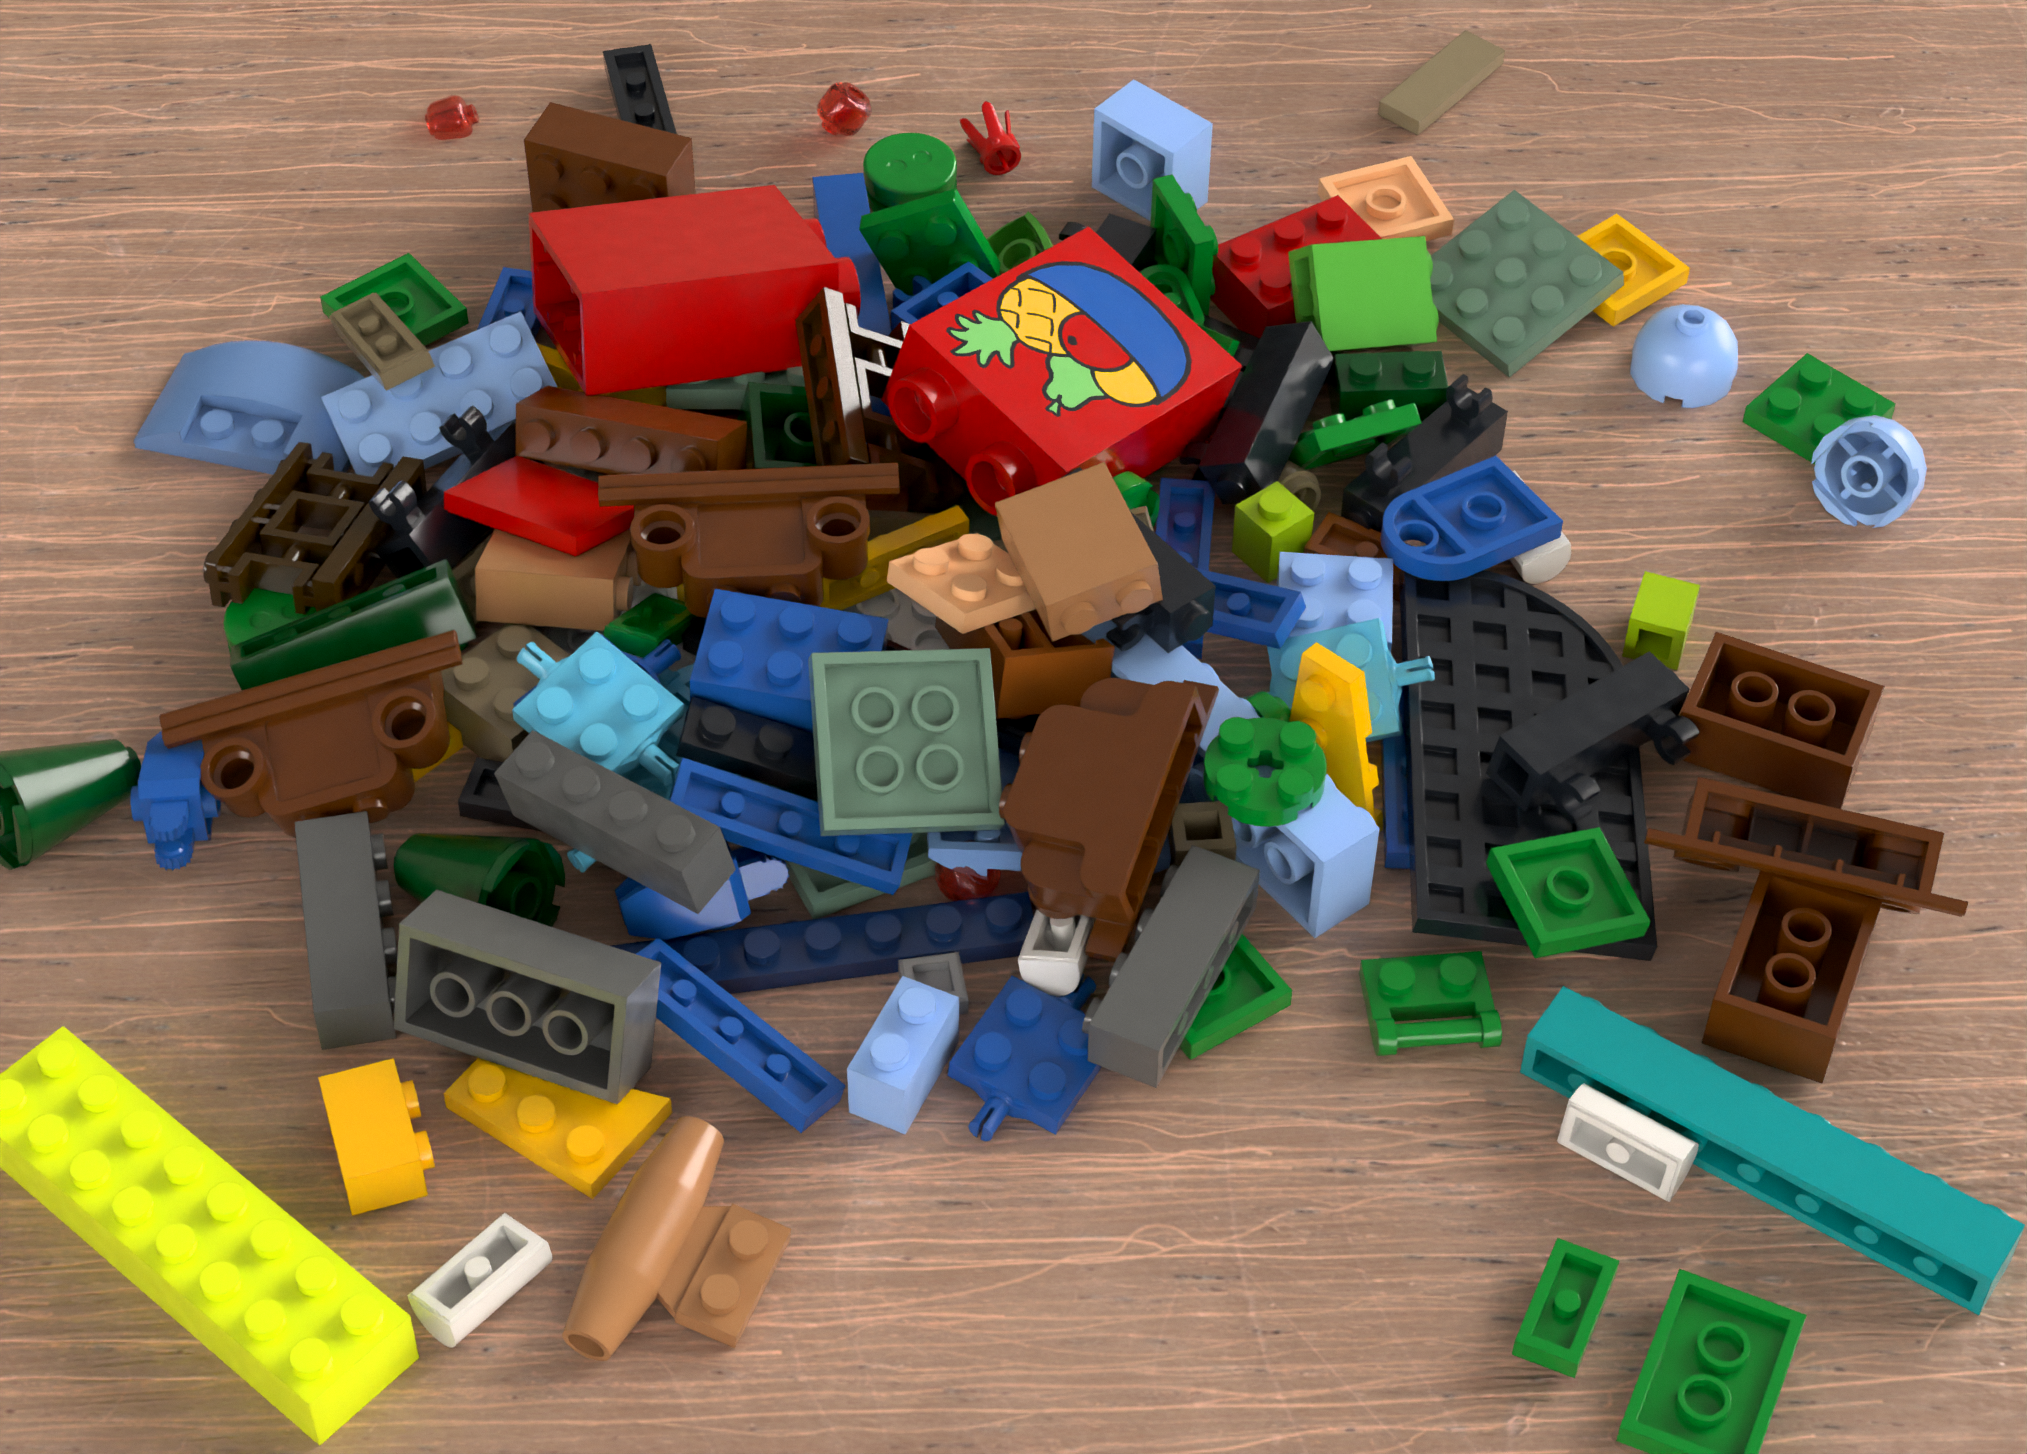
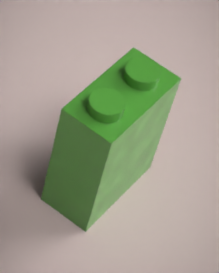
M1425 236L1311 244L1288 252L1296 323L1312 321L1331 355L1414 348L1437 342L1436 330L1438 328L1439 316L1437 308L1433 304L1430 282L1433 262L1430 253L1427 251Z

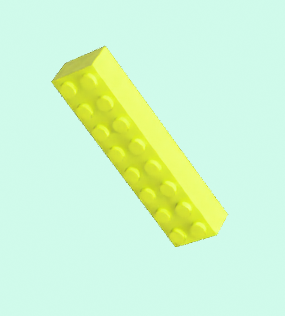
M64 1026L59 1028L0 1074V1168L319 1446L419 1359L411 1317L407 1312Z

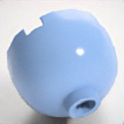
M1684 304L1665 307L1653 314L1638 332L1632 349L1630 374L1637 387L1656 401L1664 403L1665 396L1673 399H1683L1681 407L1685 408L1711 405L1727 396L1731 389L1738 369V341L1727 321L1714 311L1696 305Z
M1876 415L1848 420L1825 435L1813 452L1811 463L1815 462L1814 471L1816 479L1812 481L1814 493L1825 510L1844 524L1857 526V521L1867 526L1875 525L1873 528L1886 526L1910 509L1924 488L1927 471L1923 449L1913 434L1895 420Z

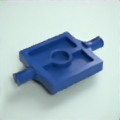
M1082 973L1080 982L1073 992L1065 996L1056 997L1048 995L1012 975L949 1062L947 1076L974 1090L985 1102L968 1125L970 1132L976 1138L982 1131L981 1140L990 1141L997 1128L1008 1115L1014 1118L1029 1120L1055 1135L1057 1134L1102 1068V1066L1088 1061V1034L1082 1032L1086 1014L1080 1009L1096 990V984L1089 976L1083 983L1084 974Z

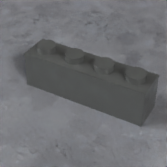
M534 730L529 733L494 773L513 816L697 914L702 911L736 870L719 826Z
M367 811L294 822L313 1013L321 1048L326 1050L396 1039V1030L393 1029L396 976L389 977L388 965L397 964L398 946L395 928L383 927L382 917L394 916L389 880L378 881L377 870L388 869L383 833L371 834Z
M1194 845L1191 846L1180 866L1175 864L1170 866L1162 882L1160 902L1155 910L1148 907L1143 912L1136 928L1134 938L1136 943L1130 954L1124 952L1119 954L1110 973V988L1103 1000L1097 997L1094 998L1086 1012L1082 1032L1088 1034L1089 1062L1157 1088L1257 907L1259 869Z

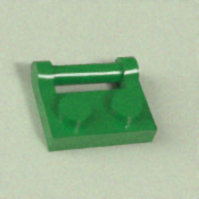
M1482 951L1361 960L1359 977L1376 1056L1396 1055L1397 1048L1478 1042L1480 1048L1501 1046V1020L1499 1012L1494 1007ZM1472 1016V1018L1395 1024L1398 1021Z

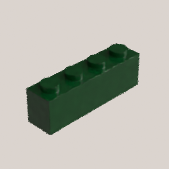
M447 559L231 646L230 668L243 691L451 630H455L457 633L461 652L469 645L468 641L476 638L475 623Z

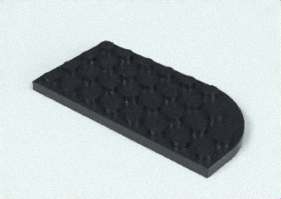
M1401 570L1399 574L1402 663L1430 656L1433 664V669L1431 670L1435 675V680L1433 681L1429 680L1403 686L1412 932L1528 946L1486 865L1491 848L1600 827L1651 922L1643 937L1570 952L1651 961L1658 946L1648 844H1644L1647 826L1639 747L1589 776L1596 782L1600 792L1597 796L1585 802L1592 808L1591 814L1574 824L1561 815L1553 797L1525 813L1486 774L1501 734L1619 669L1623 664L1611 646L1585 619L1564 603L1527 583L1506 575L1484 570L1471 576L1451 581L1423 579Z

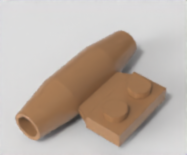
M683 1116L677 1120L633 1175L585 1264L562 1333V1337L567 1345L581 1355L598 1361L609 1360L656 1298L674 1317L675 1323L732 1348L736 1347L790 1241L791 1228L733 1203L731 1206H704L724 1144L722 1134L706 1121L691 1116Z

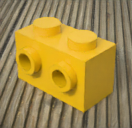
M394 1058L318 1077L352 1216L428 1196L423 1171L435 1168L427 1131L424 1130L416 1133L413 1131L411 1119L421 1117L413 1080L400 1083Z

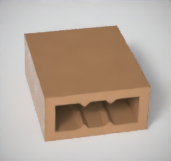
M1105 462L995 503L1002 540L1052 642L1071 634L1084 633L1095 625L1121 615L1137 613L1150 604L1163 600L1158 563Z
M495 529L475 567L476 620L604 631L605 626L618 618L622 611L631 609L633 586H640L642 582L637 571L636 552L631 542L630 530H626L575 557Z

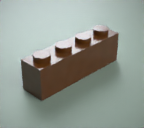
M548 385L516 403V456L612 475L740 470L746 468L747 422L603 395L586 396L581 391Z

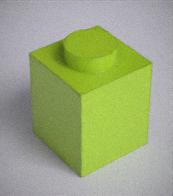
M1276 481L1235 505L1232 552L1264 581L1270 583L1278 576L1280 552L1304 553V546L1312 536L1314 512L1281 483Z
M1645 571L1629 619L1622 657L1635 660L1650 651L1667 668L1678 670L1692 624L1700 585Z

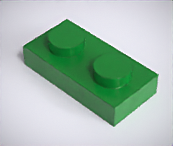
M1557 1238L1516 1336L1512 1355L1575 1378L1615 1279L1619 1260Z

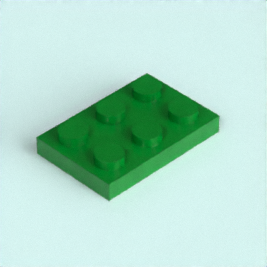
M1679 1269L1621 1422L1616 1441L1649 1454H1759L1807 1315Z

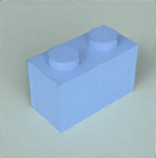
M901 977L847 1068L849 1113L906 1135L959 1042L958 996L910 978Z

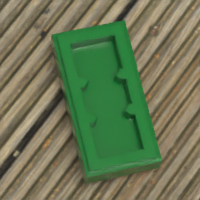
M653 593L607 624L604 629V636L621 651L644 658L665 639L670 640L671 645L677 646L682 642L681 635L698 616L688 611L684 601Z

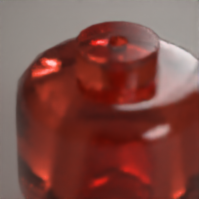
M836 82L828 88L818 102L817 113L823 121L821 123L822 127L830 134L835 136L838 134L854 136L871 116L872 108L869 98L858 87L848 82Z
M450 95L430 103L425 114V120L431 135H434L439 140L465 138L471 135L473 132L472 125L479 123V116L473 104L467 105L462 97Z
M969 839L963 842H975V840ZM937 862L935 865V880L939 890L951 901L986 897L998 887L1001 878L1000 869H987V876H980L968 866L950 869Z

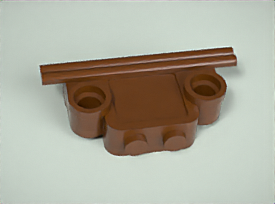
M898 463L598 476L599 507L634 505V518L631 522L630 532L631 542L636 552L639 577L646 584L656 588H673L683 584L686 608L692 614L703 618L708 616L715 589L819 607L824 598L823 577L830 580H847L859 575L867 566L870 516L866 509L865 495L900 493Z
M451 630L160 714L159 719L164 745L170 749L202 739L204 758L200 766L201 781L207 791L214 798L223 802L237 816L250 818L266 812L288 836L296 838L294 822L367 811L369 823L379 822L385 819L389 813L402 809L411 801L415 791L412 769H423L434 765L448 750L450 733L443 700L445 688L441 670L463 664L457 633L455 630Z
M1106 678L1094 683L1085 691L1080 707L1060 704L1043 711L1037 719L1033 732H1027L1023 737L1019 751L1020 766L1013 784L1008 783L1002 791L999 814L1002 819L1006 820L1013 838L1022 853L1021 870L1027 881L1028 892L1036 909L1043 915L1054 919H1067L1076 915L1096 918L1084 950L1086 955L1091 958L1105 959L1115 963L1119 954L1126 950L1219 693L1218 686L1184 680L1183 683L1163 681L1152 685L1120 678Z
M1703 777L1697 778L1694 794L1688 802L1681 835L1648 828L1645 834L1644 844L1674 850L1673 858L1682 862L1738 873L1740 866L1843 889L1883 901L1881 908L1907 914H1920L1921 908L1962 917L1965 915L1968 901L1931 893L1944 837L1943 832Z

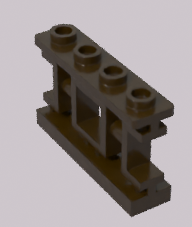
M823 287L795 320L816 465L898 463L899 486L908 488L911 510L920 513H940L949 509L962 495L963 479L961 475L926 442H916L908 438L897 427L892 417L873 412L871 408L870 395L882 399L910 324L901 321L888 336L858 326L855 306L848 303L844 305L843 293Z
M298 442L287 458L280 461L276 472L265 486L256 492L253 501L239 519L232 522L228 533L217 547L207 554L203 566L204 581L209 584L212 605L225 607L231 599L234 603L243 604L254 588L292 594L295 613L307 615L312 607L316 608L317 612L368 591L386 565L374 548L393 529L390 524L383 522L372 512L368 502L380 489L385 488L390 492L402 480L410 485L417 496V501H419L427 492L424 460L403 456L395 467L392 463L383 462L373 477L334 471L333 455L331 453L322 452L317 459H313L311 444ZM302 526L332 531L327 538L297 533Z

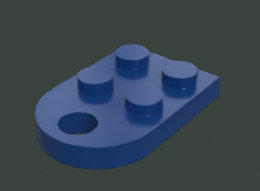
M1495 455L1395 498L1384 512L1380 539L1386 556L1389 559H1393V564L1401 570L1423 579L1451 581L1471 576L1560 538L1563 520ZM1417 540L1426 545L1415 547L1404 543V541Z

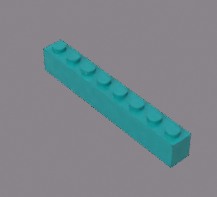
M1563 986L1527 1035L1520 1073L1569 1099L1579 1086L1585 1083L1699 1144L1693 1162L1697 1167L1977 1315H1980L2012 1260L2025 1224L2009 1217L2000 1208L1984 1204L1949 1186L1940 1177L1924 1173L1891 1156L1882 1147L1858 1139L1831 1125L1824 1117L1815 1113H1808L1775 1096L1766 1087L1750 1083L1717 1066L1708 1057L1694 1054L1661 1037L1652 1028L1638 1025L1605 1008L1603 1004L1594 998L1582 996Z

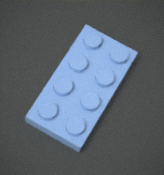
M522 312L515 313L429 350L435 367L387 391L371 375L322 396L321 399L355 473L373 477L383 462L392 463L395 467L403 456L423 459L424 469H427L463 453L461 449L451 445L440 432L439 427L450 415L455 413L459 418L470 406H475L483 414L487 423V432L513 421L516 424V403L547 385L557 387Z

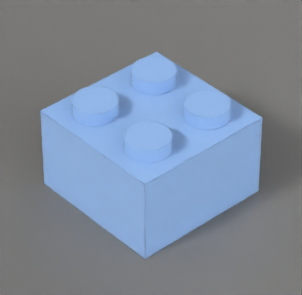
M1133 79L1094 108L1092 188L1151 221L1153 179L1172 174L1183 192L1191 194L1198 210L1208 202L1213 123Z
M1280 552L1277 586L1300 591L1306 605L1304 612L1288 638L1379 618L1384 624L1387 646L1391 654L1393 559Z

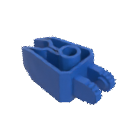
M160 731L147 742L138 786H132L131 813L134 822H144L148 843H155L156 849H154L157 864L160 865V868L164 867L165 870L172 869L173 871L183 866L186 867V864L191 862L190 858H193L192 853L195 841L211 840L213 818L220 817L221 801L214 798L201 781L200 766L204 758L202 739L168 749L164 745L162 731Z
M725 841L736 870L699 914L629 877L615 889V893L629 935L668 940L704 930H722L737 924L751 914L748 900L768 895L771 890L777 892V889H783V885L788 883L787 878L790 877L788 874L789 868L784 860L747 847L732 851L727 841Z

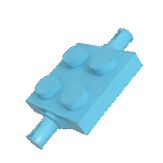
M1379 618L1287 638L1281 649L1267 646L1272 673L1270 692L1267 693L1273 697L1281 698L1287 704L1290 711L1301 655L1314 643H1319L1364 671L1372 733L1365 738L1366 742L1404 735L1399 712L1401 686L1435 680L1434 672L1431 670L1433 669V664L1430 656L1396 663L1388 650L1384 624Z
M595 632L571 656L559 662L554 661L534 642L526 644L527 650L525 648L521 649L517 656V662L526 667L540 680L537 687L512 709L513 719L528 733L534 730L619 775L642 765L659 779L664 786L672 783V778H675L679 764L659 749L658 745L663 734L684 715V704L598 632Z

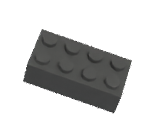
M436 890L399 923L393 1029L618 1104L651 1068L661 962Z

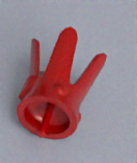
M985 101L981 107L988 131V138H985L966 118L960 119V125L970 138H967L966 141L981 155L979 158L980 163L984 165L985 170L992 175H1003L1012 171L1021 160L1020 146L1011 132L1009 110L1005 111V134L993 105Z

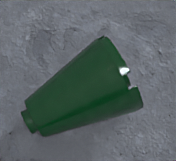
M117 739L0 751V864L8 870L28 865L131 797L132 786H138L141 763L136 752L129 746L124 747Z
M416 833L398 848L393 862L395 879L398 886L421 903L433 892L439 890L553 927L561 908L552 904L556 885L565 888V871L562 858L552 844L536 838Z

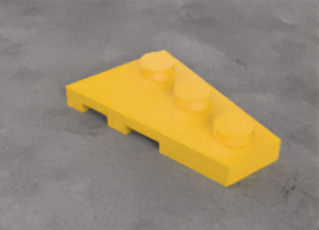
M1316 642L1301 655L1289 720L1290 722H1305L1314 729L1316 742L1325 754L1326 774L1333 780L1336 788L1356 807H1362L1370 813L1376 825L1380 828V833L1383 830V811L1374 808L1372 790L1379 785L1376 765L1368 763L1365 738L1372 733L1364 671Z
M477 1058L443 1093L447 1109L591 1199L597 1196L673 1113L671 1098L631 1089L618 1104L481 1058Z

